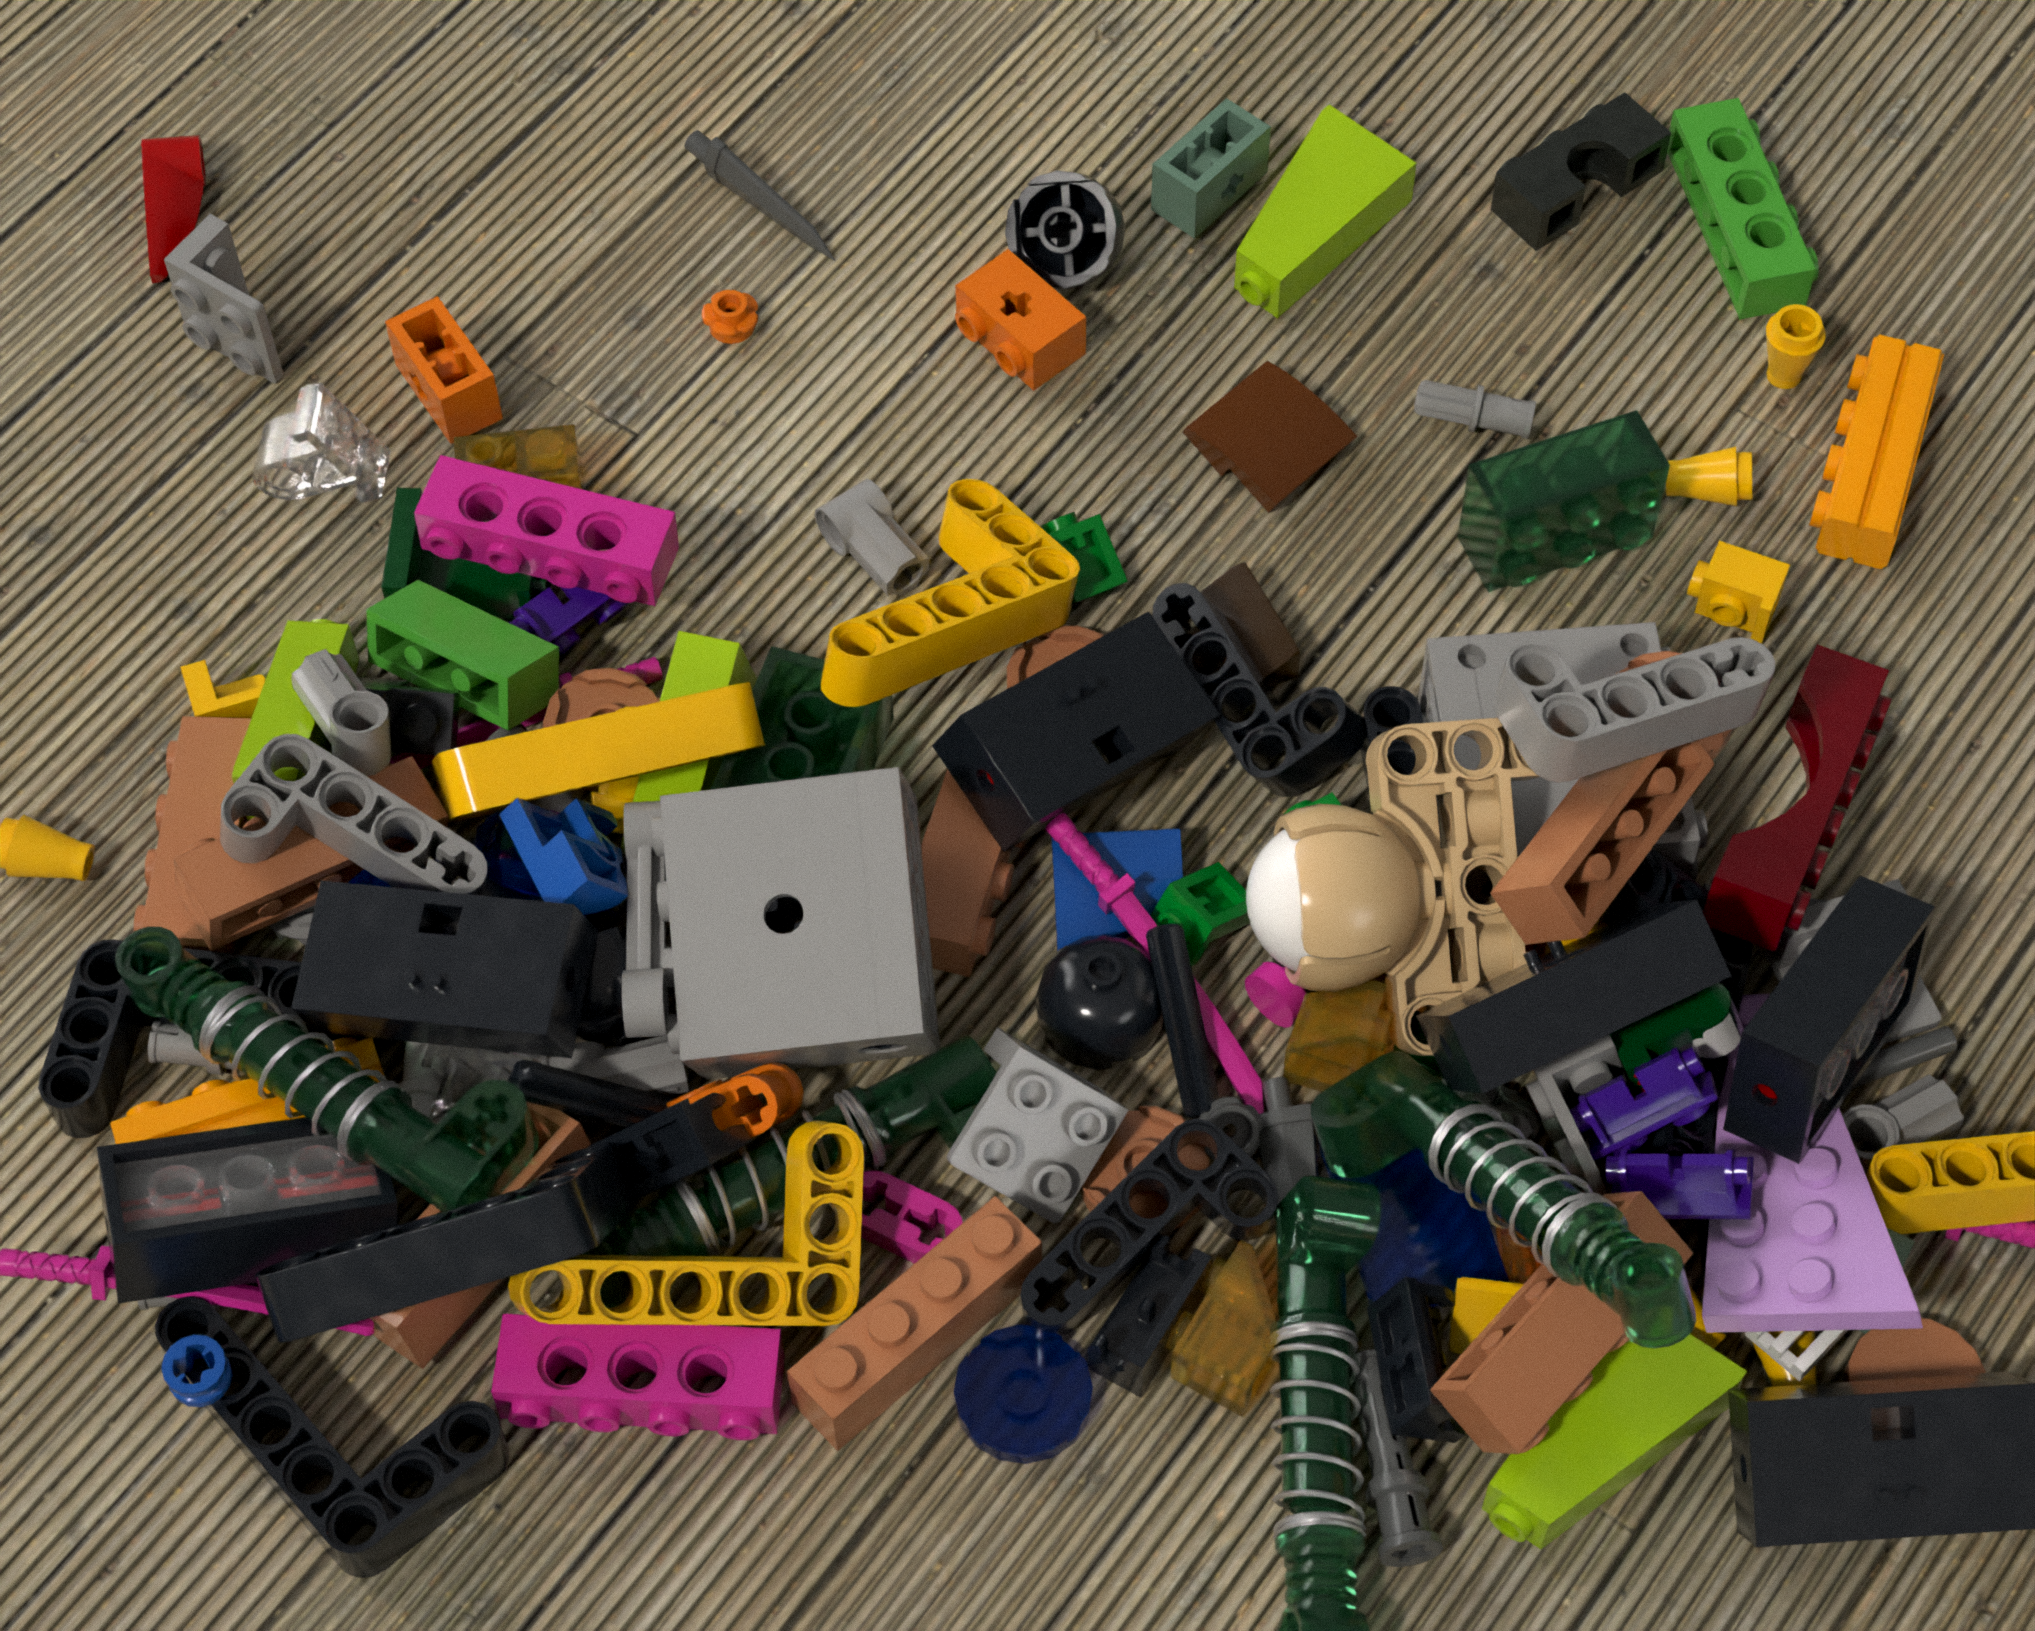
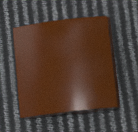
M1269 361L1262 364L1183 430V434L1221 476L1231 470L1268 513L1349 446L1357 437L1351 428L1317 395L1293 376Z

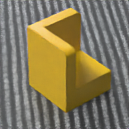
M205 660L180 667L195 717L252 718L265 683L263 675L258 674L215 687Z

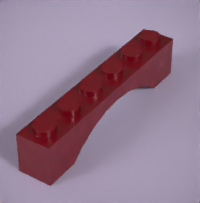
M1817 644L1800 682L1785 726L1798 749L1806 773V794L1784 814L1760 827L1732 835L1714 876L1702 911L1710 928L1774 952L1785 927L1796 931L1799 930L1812 893L1801 890V888L1806 886L1815 890L1829 855V852L1820 850L1818 847L1821 845L1832 849L1845 816V812L1834 808L1838 806L1848 810L1861 777V773L1851 770V767L1864 771L1877 735L1866 731L1870 730L1879 734L1890 707L1892 698L1881 694L1889 673L1888 669Z

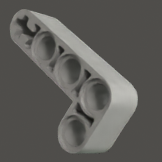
M1743 637L1730 638L1581 685L1565 659L1556 649L1543 643L1526 642L1513 647L1507 655L1494 696L1493 708L1501 724L1535 774L1548 781L1567 782L1749 723L1755 718L1775 672V660L1772 653L1763 644L1753 639Z
M283 734L271 739L226 793L221 803L220 842L224 851L232 859L239 862L258 863L266 860L278 849L292 829L298 826L391 887L483 896L487 877V862L483 853L475 845L308 738L298 734ZM284 767H294L302 771L305 776L296 781H284L279 779L274 772ZM339 802H348L355 805L360 812L351 817H341L334 814L329 807ZM245 816H256L267 825L256 831H245L234 824V822ZM394 837H403L410 840L415 845V848L406 853H397L384 845V842ZM457 876H460V877H463L464 879H466V880L458 879L457 881H455V883H454L453 885H450V884H448V883L445 882V881L452 882Z

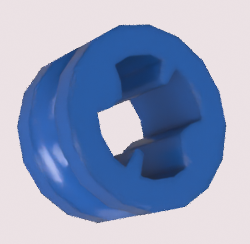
M191 1335L175 1342L164 1355L161 1367L163 1378L169 1386L171 1393L179 1402L188 1407H204L215 1403L224 1396L230 1387L233 1375L230 1362L225 1356L222 1347L216 1340L206 1335ZM204 1358L210 1369L202 1371L201 1382L190 1384L185 1373L192 1371L194 1360Z

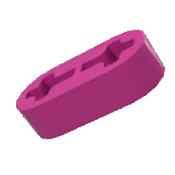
M877 1170L863 1173L862 1200L872 1202L877 1195L885 1196L886 1210L888 1212L876 1208L870 1216L863 1215L862 1210L861 1238L915 1264L943 1240L936 1237L930 1245L923 1244L921 1229L918 1227L924 1230H932L936 1223L943 1224L946 1238L963 1223L958 1210L948 1202L888 1173Z

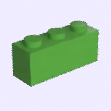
M420 580L409 584L366 609L368 662L421 688L460 691L459 707L509 731L546 708L550 698L559 689L558 646Z

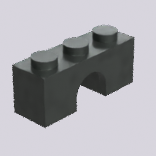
M1624 92L1606 104H1598L1592 107L1582 119L1563 131L1556 130L1552 132L1539 146L1521 157H1512L1507 160L1495 175L1491 211L1535 251H1538L1579 225L1586 186L1579 180L1593 179L1609 186L1620 197H1623L1663 171L1671 132Z

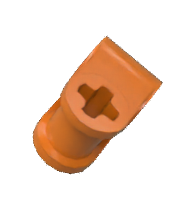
M771 1062L725 1081L719 1079L667 1102L666 1105L668 1108L687 1098L691 1104L711 1093L722 1094L725 1096L726 1102L721 1107L712 1111V1118L717 1128L722 1131L730 1126L744 1124L750 1138L795 1115L802 1105L804 1091L801 1080L794 1070L785 1064ZM763 1093L767 1103L762 1104L758 1094Z

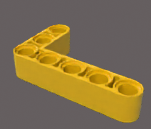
M962 479L950 485L947 492L938 540L944 552L969 574L841 622L833 627L829 634L822 672V692L832 702L845 707L865 706L1063 626L1069 618L1080 571L1079 562L1070 552L991 484L978 479Z
M746 682L446 750L438 753L431 763L441 804L449 816L448 823L502 811L516 798L524 801L536 800L765 746L751 684Z
M826 1121L806 1122L794 1131L789 1139L786 1156L783 1257L578 1255L510 1276L508 1284L510 1299L522 1313L538 1322L547 1324L830 1326L839 1324L850 1317L857 1306L859 1297L864 1171L862 1142L856 1132L848 1126ZM829 1134L837 1143L838 1155L830 1168L820 1171L813 1162V1146L819 1138ZM822 1204H829L835 1213L834 1229L826 1238L816 1240L810 1232L809 1222L811 1215ZM543 1271H556L562 1286L559 1297L549 1306L535 1307L529 1292L532 1281ZM624 1271L630 1280L629 1296L618 1307L606 1308L601 1300V1285L605 1278L613 1272ZM691 1271L698 1280L699 1290L697 1297L687 1307L677 1309L670 1298L671 1284L682 1273ZM759 1272L766 1282L765 1297L754 1308L745 1309L739 1299L740 1285L746 1277L752 1273ZM826 1273L832 1281V1297L826 1305L813 1310L807 1299L808 1286L815 1277Z
M2035 1131L1900 1144L1881 1148L1874 1154L1866 1172V1177L1886 1228L1899 1234L2035 1221Z

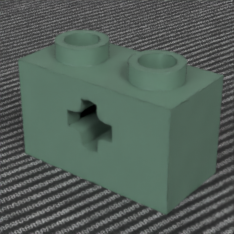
M1226 98L1152 164L1151 210L1195 239L1267 174L1271 126Z

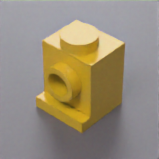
M1719 540L1710 563L1699 560L1690 580L1687 595L1698 598L1694 613L1711 618L1714 622L1723 626L1737 627L1752 632L1750 639L1762 644L1780 601L1790 564Z

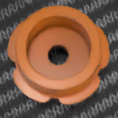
M723 290L715 293L711 298V303H706L703 306L702 320L705 325L709 326L710 333L716 340L727 344L740 343L748 339L755 330L759 319L756 313L758 303L748 293H741L736 290Z

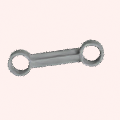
M660 801L627 802L624 804V843L629 896L626 902V970H623L622 1011L627 1038L668 1036L669 993L664 980L665 968H662V950L666 948V922H662L657 904L658 882L666 881L665 857H657L652 839V818L661 816Z

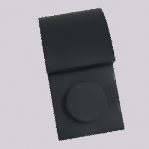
M358 677L367 691L379 695L387 704L391 752L436 756L440 752L457 748L460 691L410 687V681Z

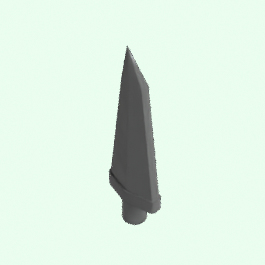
M699 130L694 131L687 138L684 145L685 149L704 163L708 176L730 189L808 246L835 261L815 227L739 159L718 137L710 140Z
M1275 1077L1263 1083L1267 1111L1260 1113L1263 1127L1259 1132L1260 1145L1258 1152L1264 1171L1269 1174L1276 1184L1278 1192L1276 1210L1306 1302L1324 1259L1315 1130L1317 1119L1314 1105L1302 1104L1293 1106L1289 1080L1284 1077Z

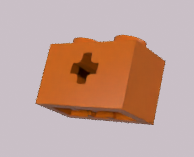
M1009 249L955 285V320L962 334L972 342L978 341L995 356L997 363L1006 374L1012 377H1019L1033 391L1086 354V316Z
M438 296L385 321L396 367L450 444L503 419L494 374Z

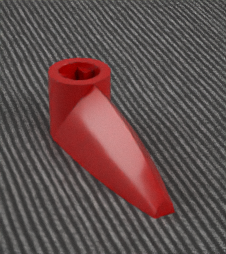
M200 135L142 139L141 141L147 244L152 284L161 282L168 276L164 259L195 229L203 186H206L205 161Z

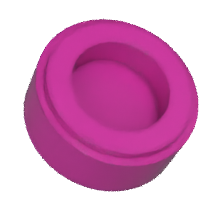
M1263 962L1245 979V988L1253 1004L1266 1018L1280 1027H1291L1309 1009V1001L1305 989L1290 983L1285 973V967L1277 963Z

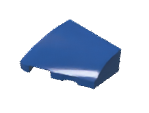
M516 798L499 814L544 902L574 904L583 915H588L615 907L629 896L626 878L620 869V865L623 863L622 850L611 843L606 837L618 827L617 820L612 812L576 798L559 814Z
M1180 829L1082 833L1089 841V844L1093 845L1098 851L1101 859H1104L1113 869L1114 874L1121 878L1128 873L1135 881L1134 895L1149 915H1151L1168 885L1173 881L1183 878ZM1052 838L1057 952L1064 946L1086 936L1106 934L1123 939L1130 937L1131 935L1112 910L1105 914L1098 906L1099 892L1096 890L1095 885L1088 881L1083 871L1078 869L1072 859H1070L1071 857L1067 856L1059 846V843Z

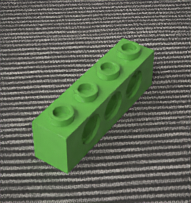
M1739 98L1673 110L1669 129L1671 136L1667 153L1739 319L1777 313L1781 308L1793 304L1806 306L1812 283L1818 279V259L1814 249L1806 247L1801 237L1799 219L1795 207L1791 203L1787 204L1782 195L1779 174L1775 163L1767 161L1760 146V132L1756 121L1748 119Z

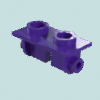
M548 587L521 608L516 609L513 612L515 619L509 623L558 646L560 657L581 640L580 636L576 633L577 630L592 619L599 626H602L619 614L629 603L619 602L606 594L578 587H560L570 599V601L563 605L550 587Z
M1693 1046L1682 1052L1678 1047H1675L1636 1067L1634 1073L1645 1090L1636 1096L1632 1094L1622 1075L1578 1096L1580 1104L1569 1110L1581 1133L1593 1128V1130L1588 1132L1590 1154L1594 1161L1609 1153L1612 1156H1619L1621 1149H1629L1631 1153L1647 1141V1134L1671 1122L1674 1126L1688 1124L1707 1112L1710 1107L1709 1103L1718 1099L1714 1078L1710 1071L1696 1077L1706 1070Z
M1621 1149L1619 1156H1607L1606 1180L1608 1184H1612L1611 1193L1642 1191L1665 1219H1751L1755 1160L1754 1157L1736 1156L1734 1149H1727L1725 1154H1683V1156L1631 1154L1629 1149Z

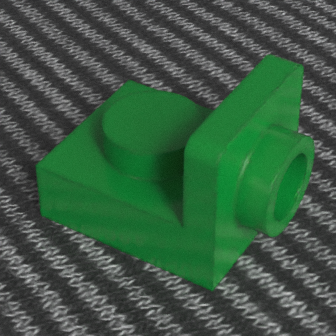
M1072 512L1041 526L1044 531L1070 552L1079 562L1080 571L1072 605L1128 582L1100 514L1079 522L1075 512Z
M1219 862L1171 882L1150 915L1157 926L1163 924H1177L1181 926L1184 930L1191 966L1198 962L1211 941L1250 924L1246 905V890Z

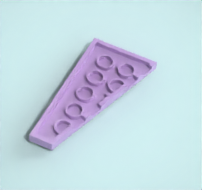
M1770 994L1743 995L1739 1011L1743 1029ZM1739 1043L1730 1052L1724 1084L1719 1097L1715 1154H1725L1727 1149H1734L1736 1156L1754 1157L1751 1219H1709L1702 1318L1706 1333L1922 1329L1920 1311L1840 1109H1837L1799 1164L1723 1130Z

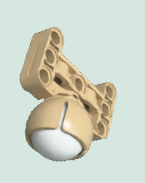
M1498 718L1405 724L1381 733L1371 742L1366 754L1370 807L1373 814L1371 815L1345 805L1315 804L1296 808L1280 816L1275 825L1274 837L1257 856L1248 878L1246 905L1251 927L1263 948L1276 961L1285 966V973L1290 983L1311 991L1336 992L1359 987L1383 973L1387 974L1385 984L1389 1033L1391 1040L1398 1049L1410 1055L1434 1056L1429 1044L1424 1045L1412 1035L1410 1028L1411 1018L1420 1007L1424 1006L1431 1009L1527 964L1523 956L1526 953L1525 943L1491 895L1486 903L1478 904L1469 897L1465 888L1466 877L1469 872L1474 868H1479L1491 878L1493 890L1518 857L1511 782L1526 781L1540 777L1528 766ZM1460 735L1474 739L1479 745L1481 760L1475 770H1468L1460 766L1455 759L1454 744ZM1393 740L1404 741L1414 750L1416 762L1413 771L1409 775H1403L1394 771L1389 764L1387 753ZM1436 797H1438V808H1439V819H1440V831H1441V843H1442V848H1441V845H1440V834H1439V822H1438V810H1437V799H1436ZM1448 930H1449V936H1450L1452 971H1453V983H1452V973H1451V962H1450V950H1449Z

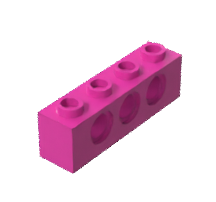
M443 455L439 456L414 511L421 548L431 551L441 558L451 560L461 558L489 565L494 570L505 574L517 572L546 579L562 588L578 587L599 592L623 603L639 602L656 606L679 549L676 515L673 511Z
M503 1314L491 1393L500 1419H508L510 1423L524 1428H543L552 1421L577 1423L583 1429L593 1432H613L622 1425L647 1427L651 1432L663 1436H682L687 1434L689 1429L717 1431L721 1436L733 1440H752L757 1438L759 1433L777 1434L785 1362L781 1329L716 1325L547 1324L538 1322L527 1315ZM579 1368L586 1371L583 1378L572 1385L554 1383L557 1375L566 1369ZM637 1372H649L656 1376L652 1383L641 1389H629L623 1386L625 1380ZM706 1376H718L725 1380L722 1387L711 1393H699L692 1389L699 1379Z

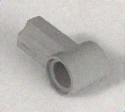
M866 479L815 510L816 523L829 546L841 556L850 553L887 596L898 594L902 597L918 587L922 577L929 571V558L895 521L894 512L889 501L873 481Z
M324 649L305 656L302 665L292 673V686L331 743L332 754L365 776L377 774L389 764L391 759L389 710L386 702L379 695L365 689L342 654L334 655Z
M658 1036L606 1049L604 1045L597 1042L575 1043L572 1059L561 1057L549 1058V1066L667 1097L689 1092L684 1064L680 1060V1054H672L668 1036ZM562 1111L580 1122L583 1129L595 1128L608 1123Z
M1930 1074L1874 1105L1861 1104L1850 1108L1842 1115L1852 1141H1862L1869 1144L1875 1150L1874 1153H1865L1856 1149L1865 1175L1874 1154L1881 1148L1891 1145L1938 1141L1958 1130L1964 1121L1958 1106L1957 1096L1944 1080H1937Z

